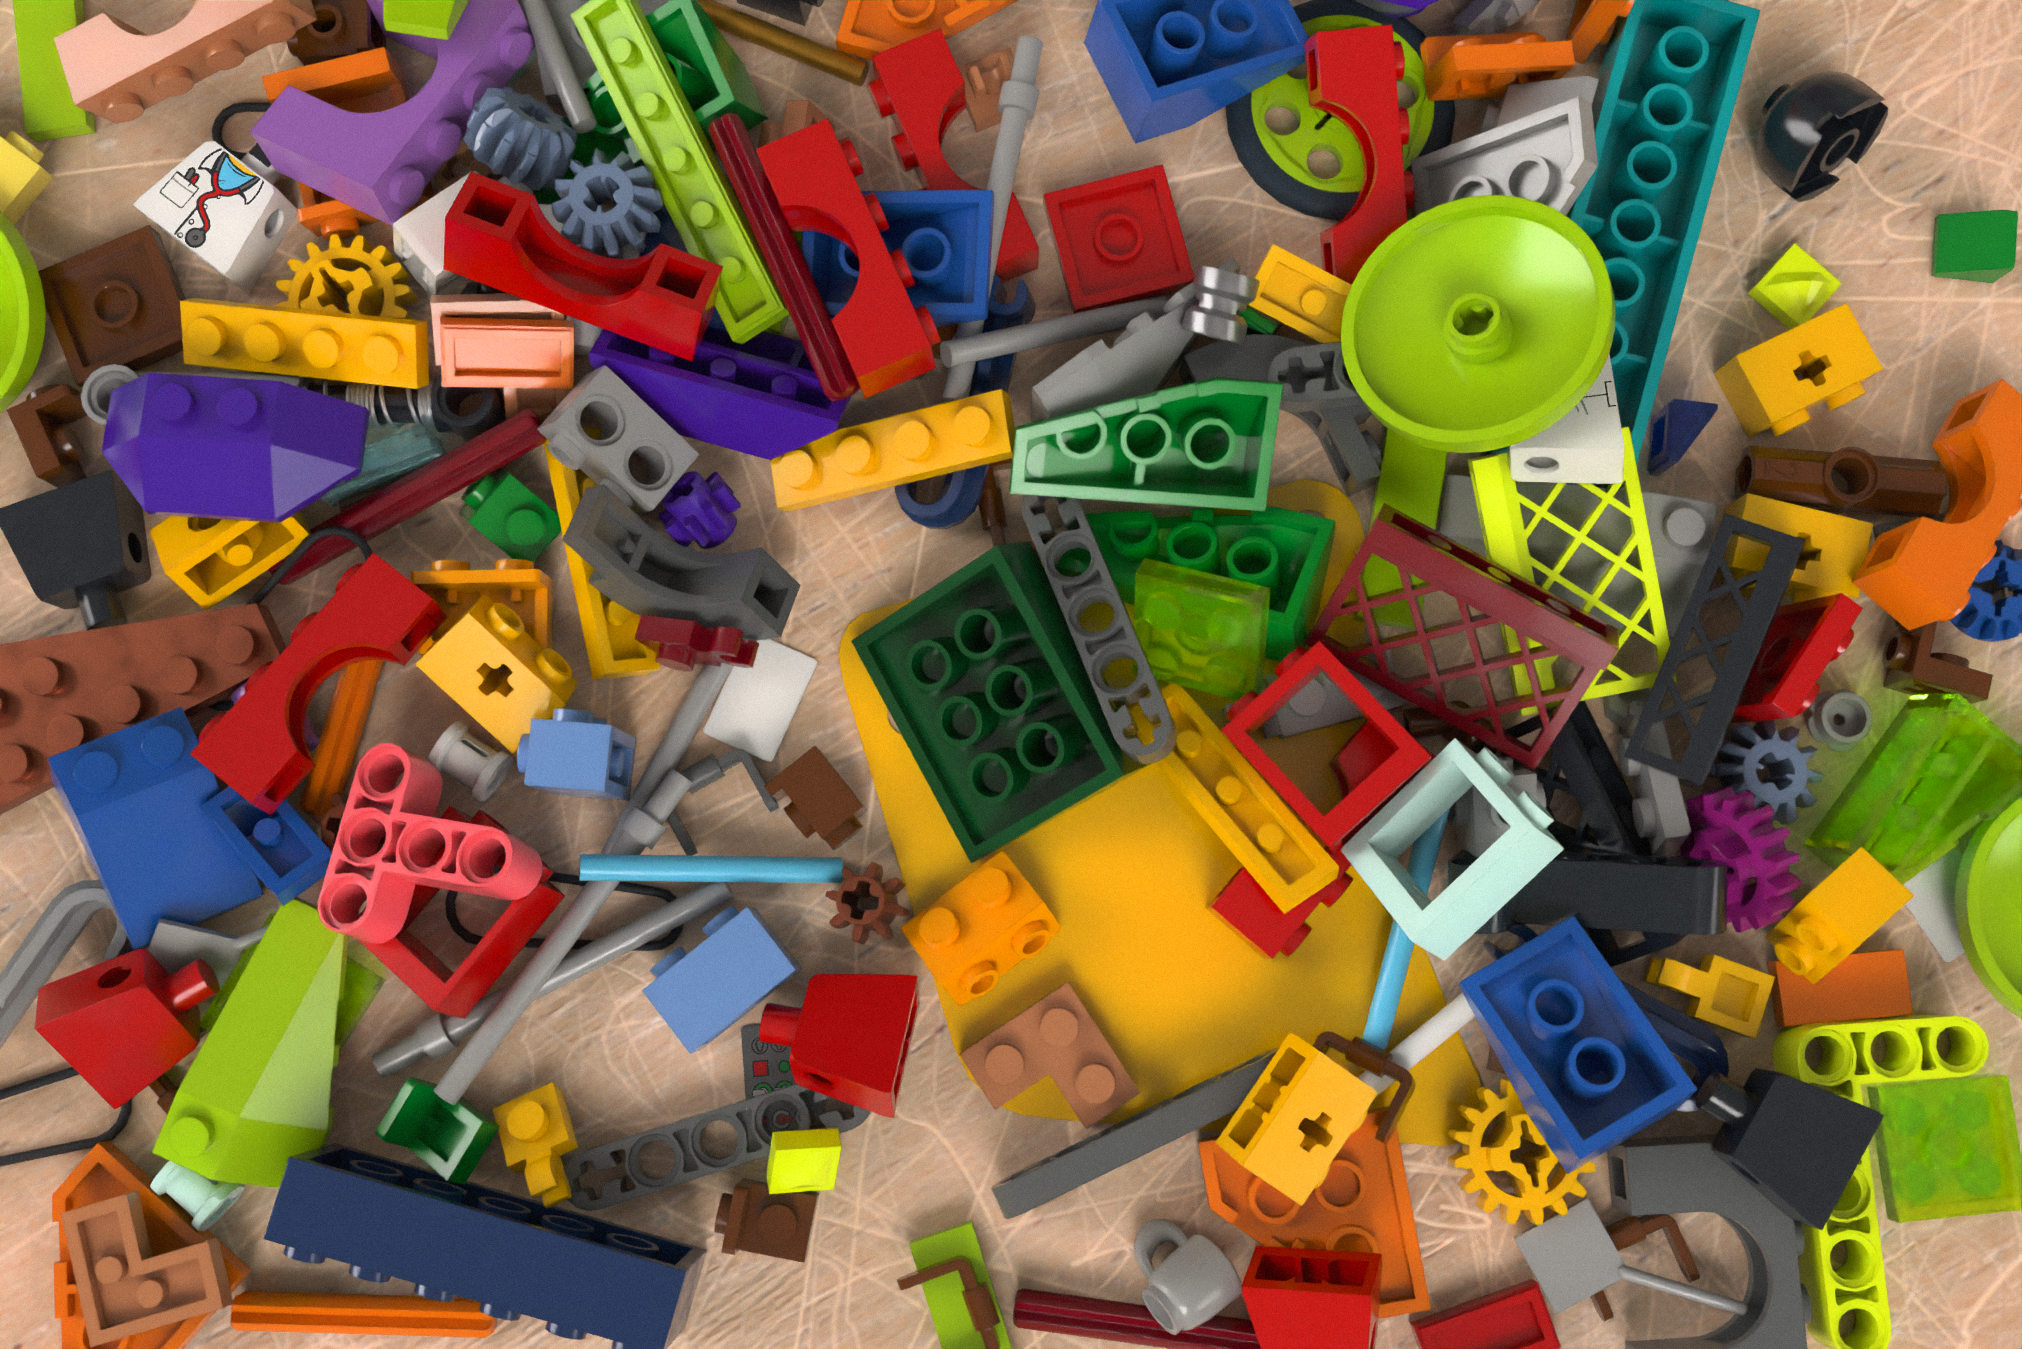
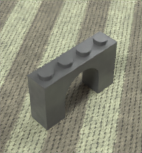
M1717 1134L1626 1139L1607 1151L1613 1208L1631 1216L1689 1212L1716 1213L1733 1228L1741 1240L1747 1256L1749 1270L1747 1290L1742 1301L1748 1306V1312L1745 1315L1734 1314L1723 1326L1705 1335L1687 1338L1625 1341V1349H1808L1805 1324H1809L1811 1321L1812 1306L1809 1293L1805 1285L1800 1282L1798 1256L1803 1254L1805 1244L1801 1223L1786 1216L1711 1150L1712 1142Z

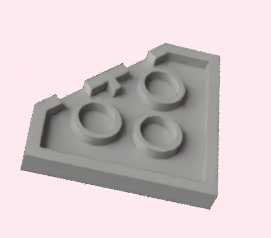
M1577 96L1411 160L1416 216L1441 204L1484 195H1508L1526 198L1556 209L1566 216L1598 166L1592 103Z

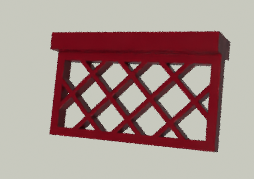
M1386 503L1383 504L1374 519L1369 532L1305 642V645L1312 648L1320 640L1345 667L1534 770L1600 669L1605 671L1619 650L1617 627ZM1372 553L1398 567L1404 588L1368 596L1361 572ZM1410 574L1420 578L1425 582L1413 585V581ZM1355 586L1358 599L1344 603L1352 587ZM1442 590L1455 597L1462 619L1426 628L1417 596ZM1407 599L1416 631L1382 639L1372 608ZM1469 605L1484 614L1472 616ZM1362 611L1371 642L1348 647L1325 634L1335 617ZM1501 622L1516 631L1521 651L1484 659L1475 628ZM1466 631L1475 662L1439 670L1430 639ZM1527 637L1542 644V646L1530 648ZM1420 642L1429 673L1404 678L1393 672L1385 650ZM1375 653L1378 663L1364 655ZM1560 654L1582 666L1570 685L1543 691L1534 660ZM1525 663L1533 693L1496 701L1488 671ZM1479 674L1487 704L1461 709L1448 702L1443 682ZM1433 684L1435 694L1423 687ZM1559 701L1552 714L1549 715L1546 703ZM1532 706L1538 707L1543 728L1531 746L1506 733L1501 718L1502 713ZM1491 716L1494 726L1480 718Z

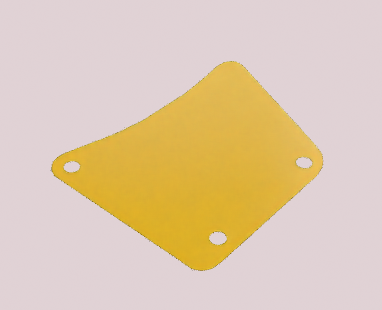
M1301 479L1268 489L1266 507L1275 506L1296 512L1312 510L1319 512L1325 519L1335 521L1336 528L1315 625L1364 540V532L1360 515L1355 506L1338 488L1323 481ZM1206 508L1213 509L1214 516L1252 514V510ZM1192 513L1180 517H1192ZM1355 586L1352 587L1344 603L1357 600ZM915 598L862 613L848 625L840 641L838 653L843 683L914 917L1003 849L1061 926V930L1050 939L1048 945L1040 953L1031 958L1023 959L1002 975L991 991L979 998L971 999L963 1006H959L933 976L954 1049L968 1077L979 1088V1084L959 1054L1066 982H1069L1140 1091L1138 1095L1096 1123L1117 1124L1266 1051L1279 1048L1290 1031L1311 1046H1313L1317 1037L1326 1031L1336 1033L1349 1041H1352L1356 1036L1362 1039L1393 917L1352 865L1346 873L1353 878V881L1342 896L1330 908H1327L1320 902L1304 921L1312 930L1300 946L1287 958L1281 952H1278L1273 959H1264L1206 909L1239 870L1242 863L1156 762L978 861L970 863L903 736L891 727L888 719L889 710L851 642ZM1102 602L1090 605L1082 614L1080 621L1082 629L1093 633L1105 630L1113 621L1114 608L1108 603ZM1124 602L1160 689L1177 680L1220 731L1227 725L1223 713V708H1226L1225 705L1237 702L1242 696L1252 691L1250 684L1263 680L1267 675L1274 674V670L1280 663L1279 661L1237 651ZM1354 613L1334 618L1325 635L1348 647L1365 643V622L1353 620ZM1307 645L1305 646L1307 651L1311 648ZM1120 658L1111 662L1104 673L1110 688L1119 690L1130 686L1137 678V662L1128 658ZM1149 692L1144 698L1150 697L1151 692ZM1138 701L1137 703H1135V704L1128 705V706H1127L1128 709H1130V708L1134 707L1135 705H1137V704L1139 703V701ZM1366 718L1352 720L1281 740L1279 736L1266 739L1263 727L1260 726L1250 737L1318 811L1325 816L1341 801L1337 781L1328 763ZM1274 791V793L1281 799V801L1288 807V809L1295 815V817L1302 823V825L1309 831V833L1316 839V841L1324 848V843L1311 831V829L1299 818V816ZM1415 943L1388 1046L1386 1049L1381 1048L1387 1052L1391 1051L1447 1005L1426 950ZM1457 1031L1409 1070L1416 1086L1397 1124L1400 1143L1434 1146L1460 1143L1448 1136L1449 1129H1465L1468 1123L1457 1109L1461 1104L1474 1109L1482 1105L1476 1089L1481 1086L1479 1074ZM1329 1047L1326 1056L1354 1076L1359 1077L1366 1071L1345 1060L1344 1054ZM1050 1074L1002 1105L1003 1108L1020 1115L1080 1121ZM1395 1081L1375 1097L1368 1110L1390 1106L1401 1083ZM1237 1110L1196 1130L1223 1131Z

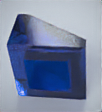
M1673 399L1651 417L1647 466L1649 475L1659 476L1679 462L1718 410V404Z

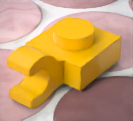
M1704 954L1699 969L1663 957L1662 960L1651 956L1643 981L1690 996L1685 1014L1691 1018L1743 1037L1756 1039L1775 976L1714 954Z
M551 1082L493 1108L496 1124L500 1126L498 1132L507 1167L517 1175L525 1172V1179L531 1196L536 1198L541 1195L546 1208L572 1198L571 1188L560 1156L578 1148L563 1091L554 1082Z

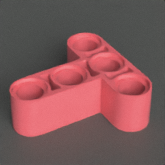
M383 743L370 748L362 756L356 768L319 895L318 913L320 920L330 930L370 944H383L393 939L401 931L407 918L416 884L503 900H518L529 895L537 886L542 876V861L539 853L533 846L501 830L489 826L435 818L442 793L443 781L440 771L431 762L392 743ZM404 772L401 783L395 788L399 776ZM386 835V841L382 849L377 853L380 840ZM446 843L442 858L435 864V856L439 848ZM506 852V862L499 873L494 876V865L497 859ZM367 900V907L363 915L359 918V910L362 904Z

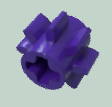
M691 471L684 473L663 497L661 502L666 509L660 512L658 517L666 525L664 529L677 544L688 547L694 540L700 548L710 549L723 543L733 533L737 525V518L732 512L740 508L741 503L733 495L734 492L718 472L712 473L705 480L700 473Z

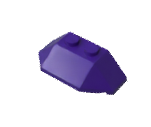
M707 327L692 362L605 329L602 330L589 352V363L595 369L606 365L679 435L772 460L835 432L851 398L849 396L841 401L832 402L824 394L802 342L765 331L740 344L733 342L727 331Z
M146 373L111 391L101 452L142 508L149 514L280 523L324 496L341 481L347 482L362 473L370 411L366 407L281 381Z

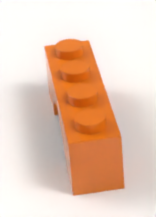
M2000 379L1958 400L1931 444L1947 473L1949 485V504L1943 522L1922 516L1878 535L1851 581L1908 631L1938 620L1940 622L1949 621L1965 608L1971 597L1968 590L1979 570L1991 561L1997 551V546L1994 543L2001 530L2017 514L2022 506V499L2020 498L2022 494V395L2004 379Z

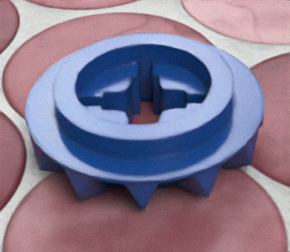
M2002 540L1995 541L1994 544L1997 546V551L1994 557L1986 566L1979 570L1968 590L1971 595L1968 604L1958 615L1950 620L1961 632L1977 640L1989 642L2003 641L2017 637L2022 632V550L2004 545ZM1997 575L1998 585L2008 588L2009 592H2013V596L1997 600L1995 605H1992L1993 599L1991 594L1982 592L1981 588L1972 586L1992 580Z

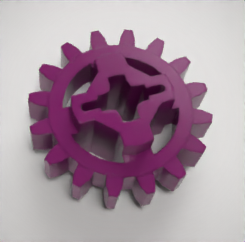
M1732 787L1710 791L1687 800L1686 812L1691 833L1680 846L1681 854L1676 857L1709 858L1727 863V924L1732 922L1735 931L1741 933L1751 928L1757 930L1783 919L1781 913L1794 908L1796 905L1788 892L1800 888L1802 881L1796 875L1789 872V865L1800 861L1798 853L1786 849L1784 840L1790 835L1788 828L1781 827L1775 829L1770 823L1774 809L1767 805L1756 810L1754 808L1752 792L1746 791L1735 795Z

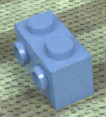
M554 709L552 720L531 719L530 734H523L519 741L517 768L519 773H525V786L548 793L629 801L637 738L613 725H607V720L594 718V713Z
M733 905L728 907L702 928V931L708 937L705 941L688 954L682 946L675 949L650 970L656 980L645 987L642 992L690 1054L703 1049L803 969L756 908L746 907L739 913Z

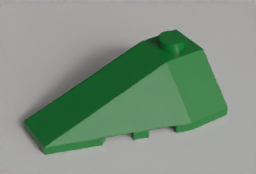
M670 0L645 16L713 152L716 151V147L708 128L714 119L721 118L726 113H736L739 115L740 120L744 122L747 131L768 119L745 65L697 0ZM596 70L585 83L590 89L585 95L597 120V125L586 133L575 132L578 138L571 159L582 162L586 168L593 165L592 157L597 148L605 153L609 164L623 151L625 154L630 155L634 168L646 167L598 70ZM563 116V117H565L566 121L568 122V125H567V126H569V127L572 128L571 123H570V121H569V119H568V116H567V117H566V116ZM570 166L564 177L559 179L573 180L575 178ZM555 188L533 190L538 204L552 205L562 199Z
M1214 377L1016 426L1009 492L1010 494L1265 511L1283 384L1276 381Z
M1267 506L1265 511H1252V514L1214 516L1213 509H1192V517L1155 518L1149 511L1086 513L1123 602L1237 651L1281 662L1300 646L1305 648V642L1312 631L1319 612L1336 528L1334 520L1275 506ZM1082 548L1068 550L1059 560V573L1065 577H1075L1084 573L1090 565V552Z

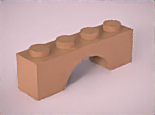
M197 0L189 13L178 24L162 33L146 35V33L102 12L54 38L74 105L119 124L139 118L145 109L168 97L179 96L189 92L195 83L220 70H228L239 66L245 57L270 44L281 43L291 39L297 30L318 19L311 0Z

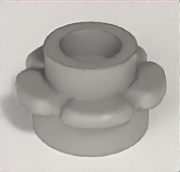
M1840 689L1836 693L1824 691L1818 694L1809 706V710L1812 712L1811 717L1807 720L1809 733L1815 741L1827 743L1828 747L1833 751L1843 752L1855 748L1858 743L1857 741L1865 738L1871 730L1873 714L1869 704L1850 690ZM1835 714L1842 716L1843 723L1841 726H1837L1833 722Z

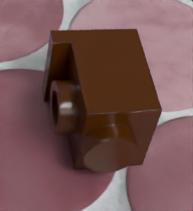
M311 0L318 20L297 30L295 35L286 41L292 56H298V59L304 66L381 47L386 48V37L366 0Z
M816 746L812 747L764 785L769 794L777 800H781L784 796L788 795L792 802L783 809L806 838L817 832L833 851L849 841L864 827L858 818L868 810Z

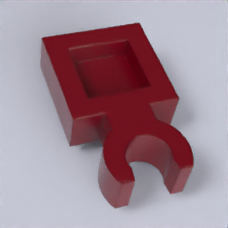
M641 615L634 638L657 653L655 659L657 663L671 669L687 672L693 671L694 664L720 667L721 662L737 667L753 668L759 647L757 641L742 639L743 631L740 629L724 626L705 628L692 620Z

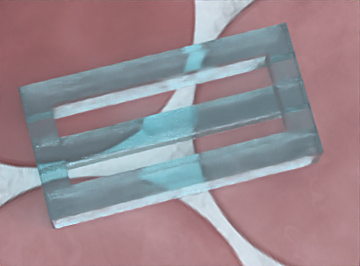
M418 425L365 447L362 473L347 482L341 481L320 499L324 502L328 501L330 506L336 507L339 500L430 463L447 454L443 443L424 425Z

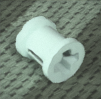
M168 1161L150 1185V1188L158 1196L167 1193L193 1216L191 1225L202 1232L216 1223L234 1205L245 1189L240 1183L211 1180L172 1161Z

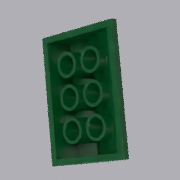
M1029 541L994 546L851 641L970 863L978 861L1151 765L1137 763L1127 757L1114 739L1046 571ZM1104 677L1105 685L1108 686V687H1110L1109 684L1107 683L1105 677ZM1116 707L1115 712H1117L1121 707ZM1136 733L1130 736L1129 739L1136 738Z

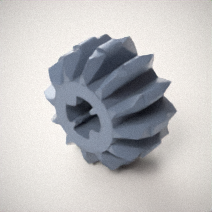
M502 87V89L487 88L483 97L477 100L469 116L467 130L463 138L468 148L473 151L475 159L491 167L493 174H501L507 177L512 184L520 182L531 190L554 188L555 179L564 177L571 164V158L574 154L578 138L574 130L567 126L568 122L565 117L550 110L548 104H542L534 100L529 93L522 95L511 87Z
M596 148L592 157L593 165L586 168L582 162L571 159L570 168L575 178L573 180L555 179L554 188L562 199L552 204V214L558 223L564 224L561 235L575 245L581 244L582 249L600 255L606 248L608 255L613 259H622V247L631 244L632 248L637 252L644 253L646 245L640 233H660L661 224L653 213L663 208V198L659 190L651 188L654 178L650 170L644 166L634 168L630 155L625 154L623 151L609 164L605 153ZM611 200L614 208L604 212L601 205Z
M1774 720L1756 721L1753 729L1746 723H1741L1730 728L1731 741L1723 739L1717 753V757L1723 763L1713 764L1708 777L1720 778L1722 787L1714 789V791L1724 787H1732L1735 795L1746 791L1752 792L1754 808L1756 810L1770 805L1774 809L1771 824L1774 820L1778 821L1781 825L1791 824L1798 819L1796 807L1808 808L1817 802L1815 796L1805 785L1821 782L1825 776L1820 771L1808 769L1806 761L1812 759L1818 749L1812 745L1797 749L1796 745L1800 729L1793 726L1783 728L1778 732ZM1763 764H1765L1769 769L1770 778L1763 779L1764 784H1761L1756 770L1763 769Z

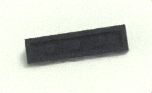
M1725 514L1626 749L1624 758L1678 779L1679 784L1702 792L1799 561L1805 540ZM1733 534L1771 547L1762 570L1734 580L1724 559ZM1719 569L1726 585L1710 591ZM1756 583L1746 605L1739 590ZM1731 594L1742 617L1736 631L1709 641L1698 619L1704 604ZM1694 629L1701 645L1684 652ZM1731 644L1723 664L1720 666L1714 650ZM1705 654L1716 676L1711 692L1683 702L1673 681L1675 671L1679 664ZM1667 690H1669L1676 706L1659 712ZM1705 704L1695 728L1688 711ZM1680 714L1691 738L1681 763L1643 749L1653 725Z
M1585 700L1579 701L1550 746L1553 755L1548 771L1536 767L1534 770L1514 758L1513 764L1536 773L1537 780L1543 783L1546 810L1554 818V821L1547 827V830L1564 847L1563 851L1582 852L1585 847L1597 853L1652 855L1648 837L1640 838L1635 829L1632 814L1634 799ZM1556 706L1548 710L1549 715L1552 714ZM1540 714L1506 729V733L1517 739L1537 729H1542L1543 725ZM1561 769L1564 773L1565 778L1559 776ZM1555 789L1576 798L1582 810L1577 829L1556 820L1550 808ZM1590 828H1591V830H1592L1594 836H1591V835L1588 834ZM1566 840L1572 842L1571 848L1569 847ZM1587 928L1595 946L1610 967L1676 945L1688 935L1642 932L1645 939L1619 948L1610 929Z

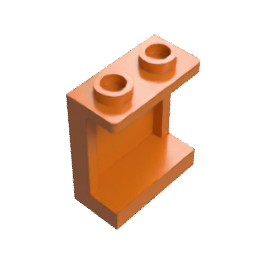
M385 47L262 76L267 99L271 104L274 103L288 85L335 107L355 113L385 111L399 106L410 99L403 69ZM431 181L424 188L418 202L409 207L403 216L434 197ZM298 182L304 208L297 210L300 224L318 237L322 236L324 239L330 240L332 234H338L342 239H347L358 235L361 226L381 222L362 211Z

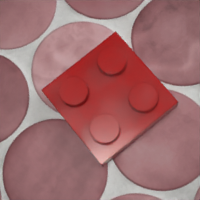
M1163 164L1043 194V205L1073 314L1175 293L1194 282V273Z
M1843 593L1779 606L1731 722L1743 723L1794 718V716L1803 713L1817 697L1820 685L1816 682L1828 663L1837 659L1850 645L1854 637V631L1851 627L1863 608Z

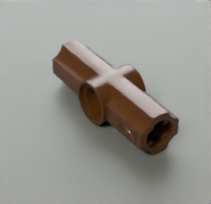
M1749 445L1742 450L1741 459L1736 469L1735 491L1738 492L1739 497L1750 493L1836 515L1849 511L1931 518L1939 514L1940 505L1947 494V473L1942 470L1940 461L1874 456L1866 450L1857 447H1845L1836 452ZM1832 470L1844 476L1848 485L1847 494L1839 491L1833 484L1831 478Z

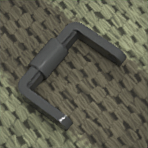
M734 749L719 758L711 754L679 772L693 783L688 789L693 794L724 777L725 771L743 762L768 810L772 812L779 808L775 798L764 787L767 783L753 757L743 749ZM674 808L667 820L686 855L693 856L698 851Z

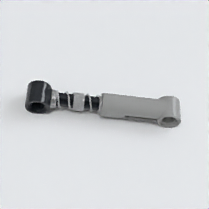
M112 364L102 366L92 372L84 382L81 392L82 407L88 417L106 427L111 391L146 373L281 381L366 407L370 411L368 429H383L387 423L394 429H400L406 423H416L422 429L436 428L438 432L456 433L464 440L470 441L506 421L504 395L499 388L442 387L441 374L432 381L429 380V385L419 389L356 382H349L348 385H331L328 379L324 381L323 385H316L314 379L309 377L263 372H134L127 366ZM476 393L482 394V403L476 412L468 416H459L460 404L466 397Z

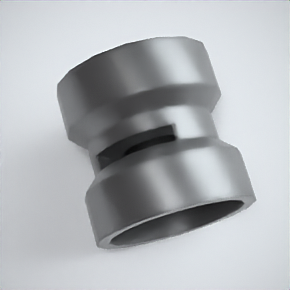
M1198 265L1193 286L1197 291L1196 299L1199 300V304L1193 305L1186 310L1181 329L1243 345L1248 325L1245 319L1240 317V312H1245L1247 305L1255 301L1260 281L1234 272Z

